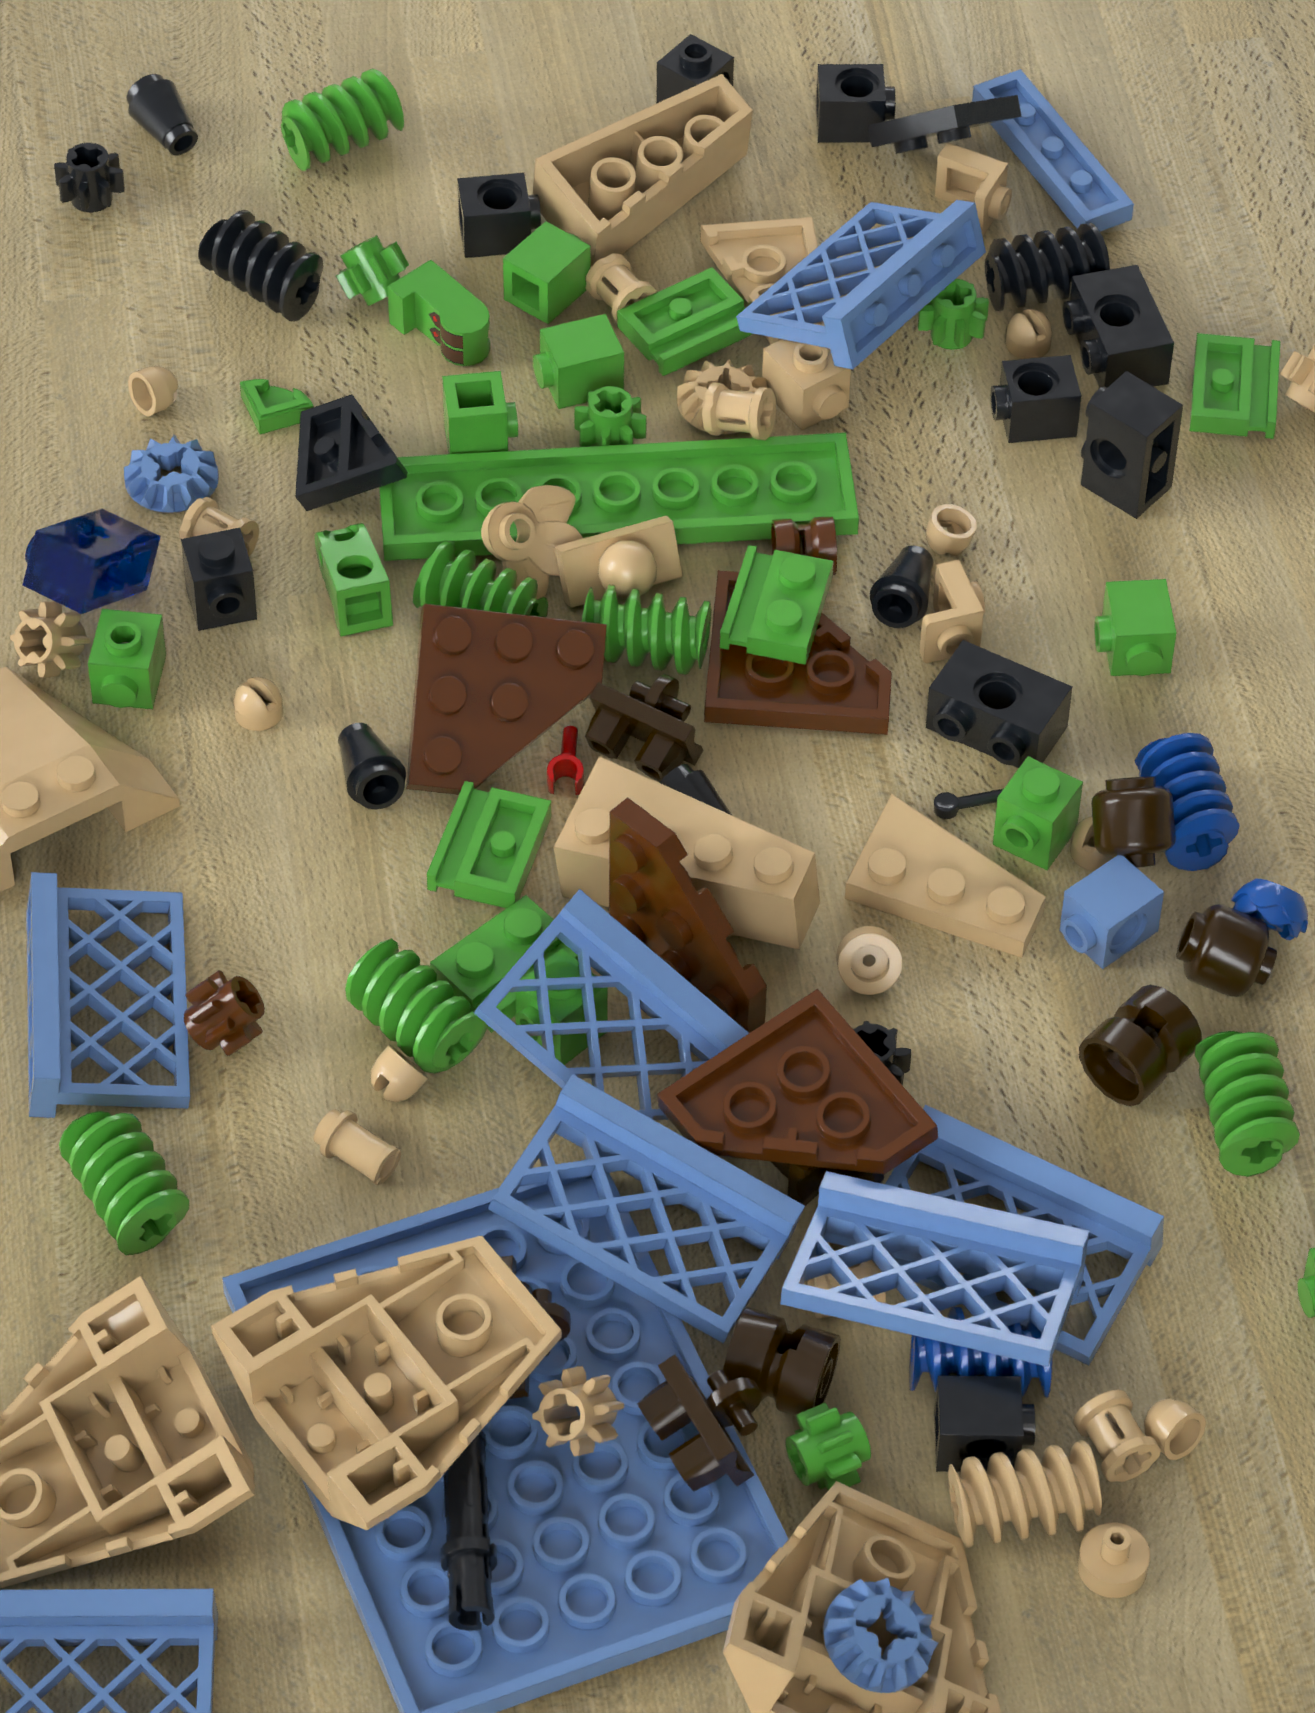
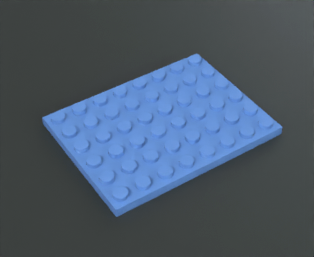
M606 1173L613 1197H621L610 1173ZM592 1175L561 1180L569 1205L600 1200ZM547 1182L520 1186L513 1198L534 1210L555 1207ZM499 1188L222 1278L224 1295L233 1313L272 1290L291 1285L293 1292L310 1289L334 1282V1274L356 1269L358 1276L397 1266L398 1257L482 1235L500 1257L514 1256L517 1262L516 1277L520 1281L529 1284L532 1290L539 1288L550 1290L552 1292V1303L563 1306L570 1313L571 1331L569 1335L560 1342H557L550 1350V1354L544 1357L530 1373L529 1397L508 1399L482 1429L486 1436L485 1470L488 1493V1530L490 1544L494 1543L497 1550V1566L492 1571L491 1580L495 1620L491 1625L486 1626L482 1622V1612H480V1621L482 1623V1629L459 1630L449 1623V1578L447 1570L444 1571L441 1568L440 1549L446 1543L447 1534L443 1475L427 1494L369 1530H364L332 1517L303 1481L399 1713H496L724 1632L729 1628L734 1602L740 1593L757 1577L774 1553L788 1540L733 1425L725 1429L754 1476L736 1486L730 1477L725 1474L718 1480L693 1492L678 1472L668 1453L699 1434L693 1422H690L661 1441L637 1405L655 1387L666 1381L658 1365L674 1354L678 1357L688 1375L694 1378L706 1399L713 1393L707 1383L709 1375L682 1320L489 1210L491 1199ZM629 1212L619 1213L627 1238L640 1236ZM605 1215L574 1220L578 1234L592 1243L613 1241ZM648 1251L633 1254L639 1270L651 1277L660 1276ZM583 1366L587 1381L593 1377L606 1374L611 1377L608 1387L615 1395L616 1401L624 1403V1408L617 1411L616 1419L612 1424V1427L615 1428L618 1434L616 1439L602 1443L595 1441L594 1452L574 1457L570 1450V1441L550 1448L546 1445L548 1435L543 1430L540 1421L533 1419L532 1414L539 1411L540 1403L544 1398L538 1387L541 1383L556 1379L562 1381L563 1369ZM576 1406L578 1416H580L579 1407Z

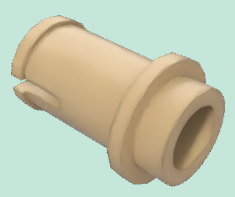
M337 1109L329 1111L318 1124L313 1137L314 1142L320 1145L321 1155L329 1159L336 1156L367 1176L374 1184L380 1185L384 1183L397 1167L401 1151L358 1124L357 1115L352 1111L340 1112Z

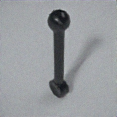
M1003 789L956 797L949 792L940 793L934 799V813L939 818L951 819L957 815L959 809L996 803Z

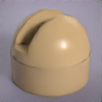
M1026 309L1022 313L1013 315L1006 329L1005 345L1008 351L1021 359L1040 358L1046 355L1050 350L1052 339L1051 323L1047 316L1035 309Z
M160 365L148 366L130 374L128 379L129 393L136 408L145 416H151L166 410L175 403L178 380L170 370Z
M953 504L939 505L932 511L927 523L926 541L936 554L945 555L949 553L952 556L960 555L973 539L977 529L976 520L970 512L960 506Z
M256 676L247 679V682L241 684L236 689L233 698L234 716L240 726L252 731H264L280 722L283 716L282 695L273 681ZM262 699L267 700L269 704L266 706Z
M1091 816L1084 818L1076 825L1072 834L1070 853L1077 865L1084 869L1095 871L1116 856L1103 855L1096 848L1086 845L1090 838L1094 837Z
M388 1045L379 1055L371 1069L373 1089L380 1091L386 1087L383 1094L386 1101L399 1102L407 1100L428 1080V1077L413 1062L391 1045Z
M1174 1399L1157 1401L1148 1410L1144 1420L1145 1435L1153 1437L1161 1449L1160 1452L1170 1460H1178L1188 1455L1200 1442L1206 1427V1421L1202 1414L1188 1403Z

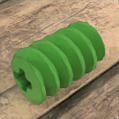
M372 68L362 72L360 78L352 76L343 80L341 86L332 84L324 87L321 94L314 91L304 95L302 102L296 99L286 102L282 109L281 131L293 161L301 171L310 169L311 166L310 151L313 152L320 163L330 161L328 144L331 143L339 155L348 154L350 150L348 136H351L358 147L368 146V128H370L378 140L388 138L387 121L389 120L396 130L402 132L404 114L394 86L384 74Z
M447 540L439 544L432 556L427 559L413 591V604L416 608L423 607L424 604L537 617H547L548 613L547 598L541 597L536 599L538 589L536 579L527 577L515 589L517 582L515 570L506 568L495 580L496 562L491 559H485L474 571L476 564L475 552L465 549L454 561L455 544Z
M608 585L601 600H595L592 587L589 588L582 622L607 624L604 654L607 662H617L626 648L628 661L631 666H641L650 652L654 670H665L674 656L678 674L686 675L690 672L696 660H698L699 669L703 665L710 635L712 610L710 601L704 600L696 616H690L687 598L680 596L672 612H666L663 593H656L649 607L642 608L639 589H632L625 603L619 604L615 585Z
M392 938L380 942L368 950L357 961L348 975L345 987L347 1000L357 1010L363 1011V1015L373 1025L380 1026V1031L390 1041L397 1042V1046L407 1056L414 1057V1062L424 1072L438 1073L459 1064L473 1052L485 1035L488 1025L474 1014L475 1011L470 1012L471 1004L464 996H454V988L446 980L437 981V973L429 965H420V958L413 950L399 952L398 943Z
M1219 1032L1206 1037L1196 1045L1195 1057L1199 1063V1076L1204 1084L1203 1093L1209 1106V1119L1214 1127L1213 1136L1219 1148V1161L1225 1170L1234 1175L1250 1177L1265 1173L1276 1167L1282 1160V1155L1290 1151L1298 1143L1300 1137L1299 1129L1295 1122H1293L1294 1108L1290 1101L1287 1100L1289 1088L1285 1080L1282 1079L1284 1068L1279 1058H1277L1279 1052L1278 1044L1274 1037L1265 1033Z
M104 1111L92 1112L72 1121L63 1132L59 1142L60 1154L70 1164L73 1176L81 1183L84 1194L93 1202L94 1210L105 1221L108 1233L117 1241L118 1249L123 1254L135 1255L154 1248L184 1219L190 1208L189 1198L184 1192L177 1190V1179L166 1170L165 1160L159 1153L154 1151L153 1141L147 1134L142 1132L141 1122L136 1116L130 1113L111 1115L109 1112Z

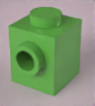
M545 221L503 258L504 300L549 324L586 291V275L591 268L590 245L583 242L577 236L567 233Z
M606 314L540 329V354L533 355L534 373L540 388H549L558 409L588 402V392H594L602 387L615 386L624 389V351Z
M501 371L442 376L444 429L448 454L508 451V438L518 437V418L515 402L506 403Z
M1166 579L1106 582L1102 616L1095 617L1094 636L1097 652L1107 653L1110 675L1147 676L1171 673L1177 633Z
M102 609L88 660L93 704L111 705L118 708L153 709L166 659L162 614Z
M1028 756L997 798L993 845L1048 871L1071 839L1078 824L1083 781Z
M563 948L545 961L546 978L580 977L578 960ZM534 970L521 980L535 979ZM608 987L593 988L596 1020L608 1021ZM581 989L548 990L551 1023L585 1022ZM536 991L515 992L516 1025L540 1024ZM607 1032L598 1033V1039L601 1038ZM586 1033L553 1035L555 1058L565 1065L588 1048ZM530 1036L542 1046L541 1036Z

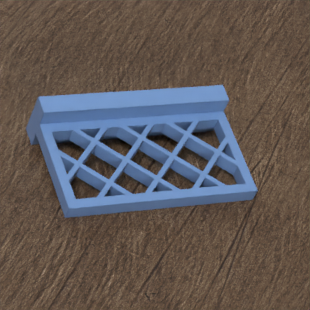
M956 200L940 214L870 202L739 313L736 318L740 331L829 348L834 366L853 370L986 253L976 204L974 202ZM875 224L885 225L882 227L871 229ZM867 269V270L862 271V272L850 274V275L843 276V277H839V278H834V277H838V276H842V275H845V274H849V273H853V272H857V271H861V270ZM827 279H828V281H824V282H820V283H816V284H812V285L803 287L804 285H808V284H811V283H815V282H819V281H823V280H827ZM833 298L832 300H829V301L817 303V304L810 305V306H806V307H802V308L800 307V306H804V305H808V304H812V303H816V302H819V301H823V300H827V299ZM793 308H794V310H791V311H787V312H783V313H779V314L770 316V314H774V313H778V312H781V311H785V310H789V309H793ZM821 321L824 322V326L813 324Z
M31 872L26 910L29 1117L55 1118L57 1104L188 1109L190 1102L188 1031L184 1023L187 998L185 996L183 894L181 892L57 887V873ZM68 910L95 911L106 922L88 935L69 920ZM140 913L168 914L169 925L151 937L131 920ZM117 931L121 932L139 947L122 961L100 945ZM69 940H70L73 944H75V945H74L73 947H71L70 949H69ZM168 943H169V950H167V949L164 947V946L167 945ZM86 954L108 971L91 985H88L70 970V966ZM150 957L170 972V976L155 988L133 971ZM118 981L122 982L140 997L137 1002L124 1012H121L102 996L105 991ZM70 991L76 995V996H75L74 998H72L71 1000H70ZM170 993L171 1001L166 998V996H168ZM87 1005L109 1022L91 1037L71 1022V1018ZM151 1008H154L172 1023V1027L157 1039L153 1038L134 1022ZM120 1032L142 1049L125 1064L121 1063L102 1047ZM71 1043H73V1044L77 1047V1048H76L75 1050H73L72 1052H71ZM172 1044H173V1053L170 1052V1051L167 1049V1048H169ZM88 1057L111 1074L101 1083H72V1070ZM155 1059L174 1075V1086L148 1085L136 1073Z
M580 889L474 1012L475 1015L562 1089L572 1074L580 1079L591 1078L592 1085L603 1092V1078L636 1076L640 1110L637 1111L653 1120L669 1119L661 1109H652L648 1075L681 1074V1077H683L749 1034ZM556 937L578 955L580 977L546 978L544 951ZM534 965L535 979L520 980L529 968ZM591 967L602 976H592ZM616 987L628 998L630 1020L597 1021L593 988ZM581 989L585 1022L551 1023L548 990ZM536 991L540 1024L516 1025L497 1008V1005L509 992ZM641 1010L650 1016L651 1019H642ZM666 1030L677 1039L680 1062L647 1064L643 1031ZM631 1031L635 1065L601 1066L598 1033ZM586 1033L590 1067L567 1068L555 1058L553 1035ZM530 1036H541L542 1046ZM691 1052L701 1061L692 1062Z
M572 1074L561 1090L555 1107L492 1197L488 1209L724 1344L775 1260L780 1258L788 1245L805 1205ZM558 1134L581 1147L586 1160L555 1164L549 1143L554 1135ZM539 1159L542 1167L533 1168ZM617 1171L627 1173L641 1182L644 1193L614 1198L606 1173ZM592 1175L600 1200L569 1205L561 1180ZM547 1182L555 1207L534 1210L513 1198L520 1186ZM675 1204L685 1206L699 1215L702 1226L672 1231L664 1206ZM650 1208L658 1233L627 1238L619 1213ZM605 1215L613 1241L600 1243L588 1241L578 1234L574 1220ZM739 1237L759 1248L763 1253L756 1261L731 1264L722 1239ZM708 1242L717 1267L686 1272L678 1246ZM664 1249L672 1274L651 1277L638 1269L633 1256L634 1253ZM746 1278L741 1288H739L737 1280ZM722 1282L730 1303L723 1317L697 1303L692 1287Z
M925 1105L923 1110L937 1124L938 1139L896 1166L886 1181V1185L911 1190L908 1180L919 1161L944 1172L950 1188L930 1195L964 1202L967 1199L990 1194L1003 1200L1009 1213L1018 1214L1016 1209L1018 1207L1026 1211L1018 1215L1089 1230L1086 1256L1109 1250L1129 1260L1119 1277L1092 1284L1085 1264L1083 1287L1080 1288L1077 1299H1072L1071 1305L1088 1301L1095 1321L1084 1340L1061 1330L1055 1349L1090 1365L1145 1266L1151 1267L1163 1246L1164 1216ZM957 1179L967 1184L959 1186ZM893 1257L900 1266L912 1263V1261ZM969 1274L961 1275L966 1281L979 1278ZM938 1275L917 1281V1283L935 1292L948 1288ZM1034 1290L1036 1296L1045 1293L1043 1291ZM996 1293L981 1297L991 1310L1009 1305L998 1300ZM1109 1295L1101 1309L1098 1298ZM1029 1319L1021 1322L1023 1330H1025Z
M826 1171L819 1187L817 1209L783 1284L780 1304L1049 1367L1072 1299H1077L1083 1283L1089 1230ZM827 1242L847 1247L834 1251ZM893 1257L912 1261V1263L900 1266ZM872 1260L882 1271L858 1280L848 1267ZM831 1273L840 1284V1286L826 1290L804 1285V1282ZM960 1273L978 1276L979 1278L966 1281ZM938 1275L948 1288L925 1295L914 1282ZM896 1288L907 1301L890 1305L876 1301L873 1295ZM1026 1288L1047 1293L1033 1297ZM1004 1290L1015 1302L991 1310L981 1297ZM963 1304L974 1317L959 1321L946 1318L939 1311ZM1030 1319L1042 1335L1040 1339L1011 1333L1007 1326Z
M0 1590V1647H5L0 1651V1674L22 1696L5 1713H26L32 1707L38 1713H54L41 1699L70 1672L95 1696L77 1713H98L103 1707H106L111 1713H127L113 1698L141 1672L167 1696L150 1713H170L176 1706L183 1713H212L215 1640H217L218 1609L214 1590ZM45 1646L60 1663L30 1689L7 1664L26 1647ZM61 1646L78 1647L68 1654ZM98 1646H117L132 1663L103 1689L79 1664ZM133 1646L149 1647L140 1654ZM170 1646H199L198 1668L176 1688L151 1665ZM197 1688V1705L195 1708L186 1697Z

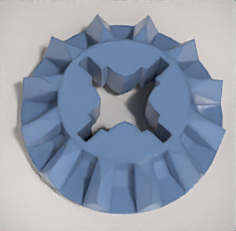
M173 435L169 443L160 444L150 438L146 450H132L130 464L124 467V480L128 494L139 505L157 512L172 513L188 510L191 504L198 498L210 497L217 487L219 473L212 451H203L197 439L181 444L177 437ZM176 466H181V474L172 471L167 476L161 477V468L171 471Z
M889 1578L877 1582H863L862 1579H859L833 1599L824 1618V1642L833 1664L853 1684L872 1692L893 1693L913 1685L929 1669L928 1665L938 1643L932 1640L930 1630L933 1615L922 1612L915 1602V1591L903 1592L891 1586ZM881 1612L883 1613V1619L886 1620L887 1631L896 1634L898 1639H894L885 1648L882 1656V1648L878 1647V1636L867 1632L866 1628L871 1627L879 1619Z

